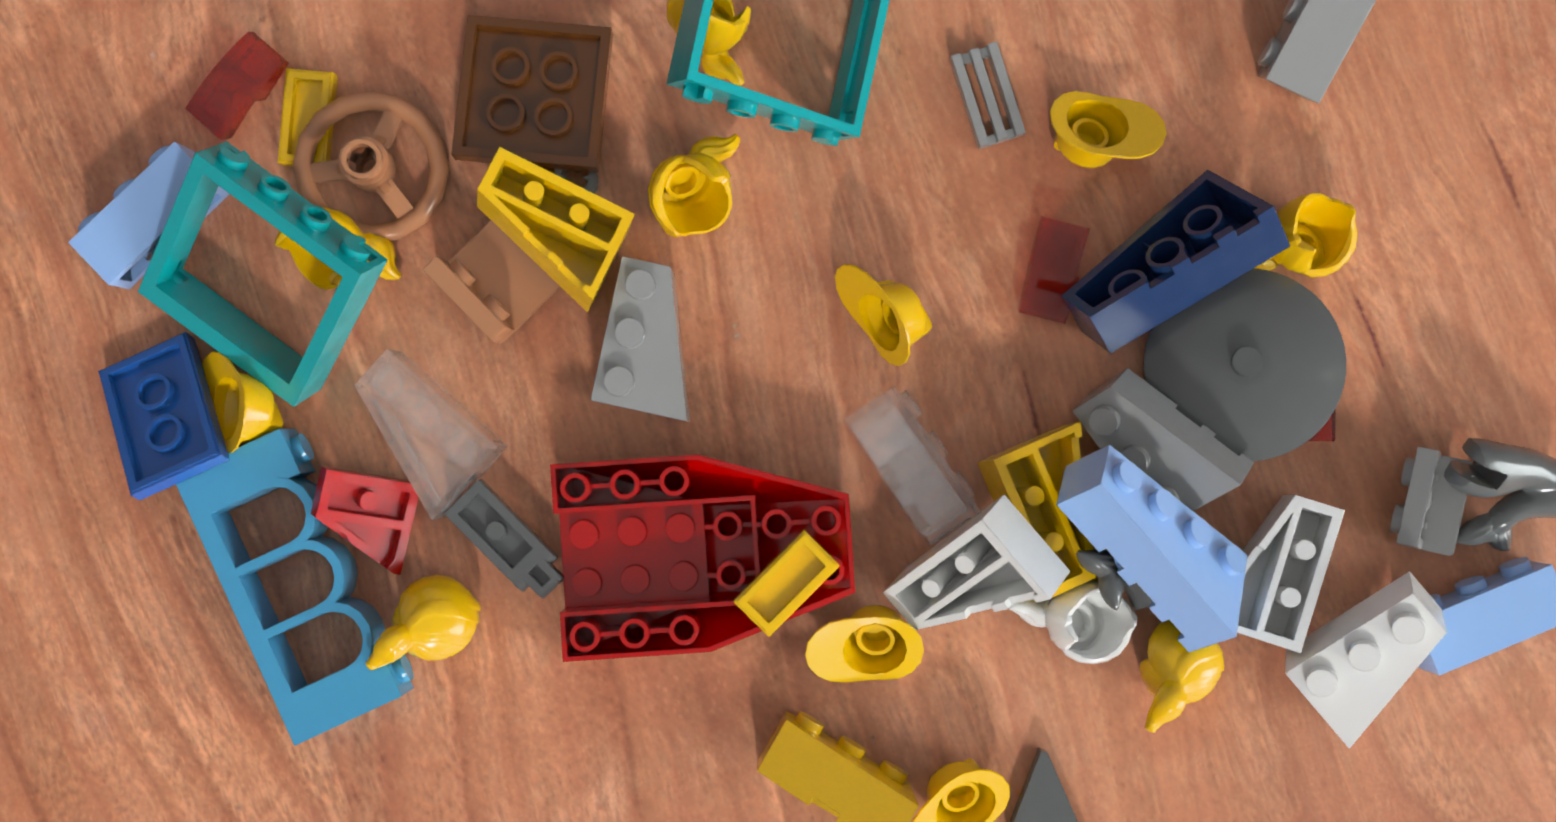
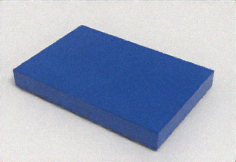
M187 332L98 371L132 497L143 500L230 460L195 339Z

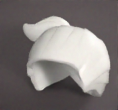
M1090 580L1057 595L1051 601L1046 600L1036 603L1033 599L1011 604L1009 610L1018 614L1028 624L1035 627H1046L1051 641L1058 648L1062 649L1067 657L1079 663L1087 664L1108 662L1120 655L1129 643L1131 634L1137 626L1138 619L1128 601L1123 597L1118 610H1114L1107 605L1100 594L1098 581Z

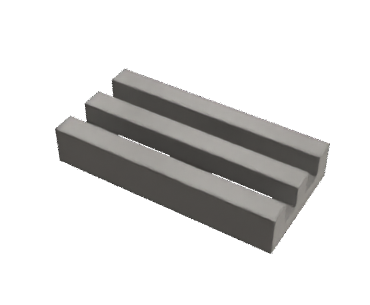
M997 41L981 49L979 47L971 49L968 53L962 55L961 53L952 55L949 61L978 150L1023 136L1026 131ZM987 58L1010 125L1008 130L1004 128L983 60ZM971 63L994 134L989 136L986 134L965 69V65Z

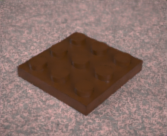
M468 15L451 151L453 158L460 161L491 163L499 147L541 168L599 173L613 42L612 28Z

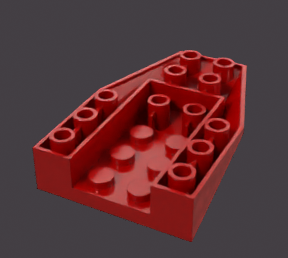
M702 455L550 464L553 514L559 513L563 577L565 578L563 580L565 609L560 612L563 662L712 652L761 632L762 630L733 601L803 530L834 558L840 566L786 621L855 593L848 493Z

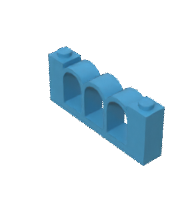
M280 428L238 447L234 453L228 452L229 461L176 484L295 746L403 696L414 688L410 681L414 678L411 664L405 655L393 663L372 671L366 667L365 662L373 652L374 645L379 636L385 630L383 619L372 605L362 599L350 597L356 588L358 577L355 558L349 549L334 538L322 537L328 526L310 514L317 484L307 478H303L315 472L311 460L314 459V452L309 441L302 433L298 434L296 429ZM279 488L289 489L297 494L304 504L306 518L302 531L291 542L251 560L229 511ZM303 550H313L326 557L333 569L334 583L332 591L327 599L317 606L279 623L257 572ZM329 612L344 613L354 619L361 630L363 638L362 649L355 662L307 684L284 632Z

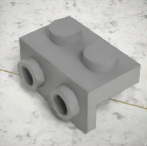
M1423 447L1417 448L1415 458H1406L1401 485L1409 486L1405 505L1396 504L1390 532L1398 534L1396 543L1447 556L1454 554L1467 494L1450 486L1444 477V472L1450 461L1455 460L1472 465L1471 461L1442 456L1439 450Z

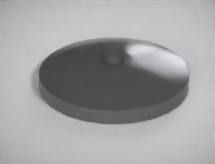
M1253 268L1151 329L1145 345L1143 374L1144 380L1178 405L1175 409L1199 427L1204 424L1216 433L1215 439L1239 456L1242 453L1254 462L1286 454L1303 445L1321 430L1333 414L1342 395L1346 377V353L1342 335L1336 321L1316 295L1289 277Z

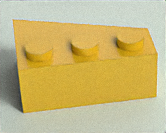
M788 711L785 712L757 761V771L805 804L811 805V803H814L838 817L836 822L911 821L919 805L910 782L906 780L908 777L907 772L887 760H883L881 765L864 756L867 750L846 736L841 735L839 741L822 732L825 727L824 724L805 712L799 711L797 717Z

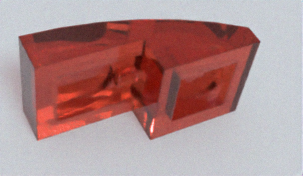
M247 32L212 69L185 109L220 140L230 139L234 136L254 102L267 99L289 62L256 33Z
M1041 215L1027 267L1018 312L1066 324L1069 309L1061 296L1079 280L1077 272L1090 228Z

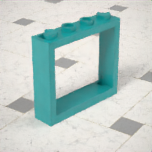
M713 0L684 1L666 85L683 90L682 97L690 101L710 104L714 100L726 104V111L730 114L744 118H755L756 115L770 119L769 125L775 129L786 132H798V129L812 133L811 139L817 143L838 146L839 140L860 137L890 0H853L828 116L698 72Z
M226 141L195 152L138 292L295 407L322 389L388 259L365 243L366 239L352 234L333 220L325 209L313 205L291 189L290 184L286 180L272 175L253 161L245 150L240 151ZM218 186L342 276L303 357L183 269Z

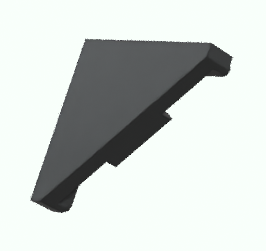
M1039 747L1037 749L1009 822H1078L1051 759L1044 749Z

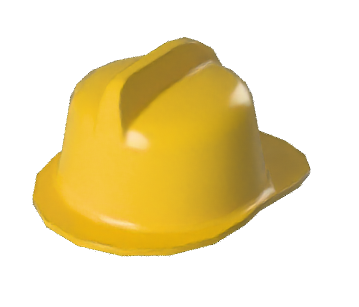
M1073 91L1058 97L1053 102L1050 110L1051 124L1056 131L1054 148L1061 151L1062 155L1071 163L1080 167H1100L1108 163L1113 157L1140 159L1152 155L1163 146L1167 134L1164 120L1154 109L1144 103L1130 99Z
M844 264L837 269L835 284L839 297L850 315L869 336L881 357L889 364L895 366L907 363L910 356V346L928 334L932 329V322L918 296L906 284L890 280L876 282L866 271L856 265Z
M211 352L205 357L202 366L227 452L234 453L240 444L252 442L282 428L284 422L278 406L274 402L273 392L254 377L239 373L229 358L220 352Z
M869 605L856 610L849 618L829 622L817 629L807 642L805 656L808 667L818 677L830 682L899 679L912 673L921 663L924 647L919 633L913 626L906 623L896 611L886 606Z
M971 758L946 764L931 776L926 789L928 801L918 811L912 822H993L1007 806L1010 798L1009 785L1002 775L992 770L981 769Z

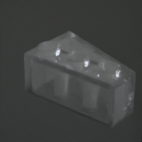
M386 349L354 385L431 520L445 518L446 515L444 513L480 479L508 447L403 352Z
M892 387L843 420L921 539L933 545L982 511L972 498L975 493L960 471L954 473L944 457L948 455V452L933 430L927 434L917 420V417L922 413L911 395L906 390L899 394L896 388Z

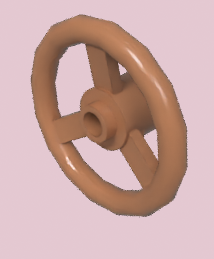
M374 91L341 96L316 111L299 135L293 161L298 194L313 205L330 208L316 187V184L349 180L364 191H377L398 219L375 225L355 222V224L364 234L372 233L387 238L390 241L402 239L427 223L443 200L449 174L444 140L429 117L401 97ZM371 110L383 113L372 137L357 136L351 138L342 146L338 160L313 163L317 144L331 125L353 113ZM403 122L415 130L425 145L430 167L426 190L414 207L393 181L396 164L392 154L389 152ZM369 160H375L376 164L373 169L367 170L364 173L363 167L365 163Z

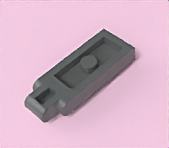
M483 479L477 480L444 513L522 592L530 587L537 595L544 599L565 579L563 574L552 564L558 558L556 553Z

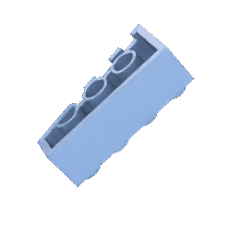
M1111 445L1099 449L1065 467L1056 505L1098 552L1107 549L1114 558L1118 568L1117 573L1129 586L1137 583L1150 597L1152 602L1149 609L1161 622L1170 620L1181 632L1177 640L1188 652L1237 636L1248 556L1245 552Z

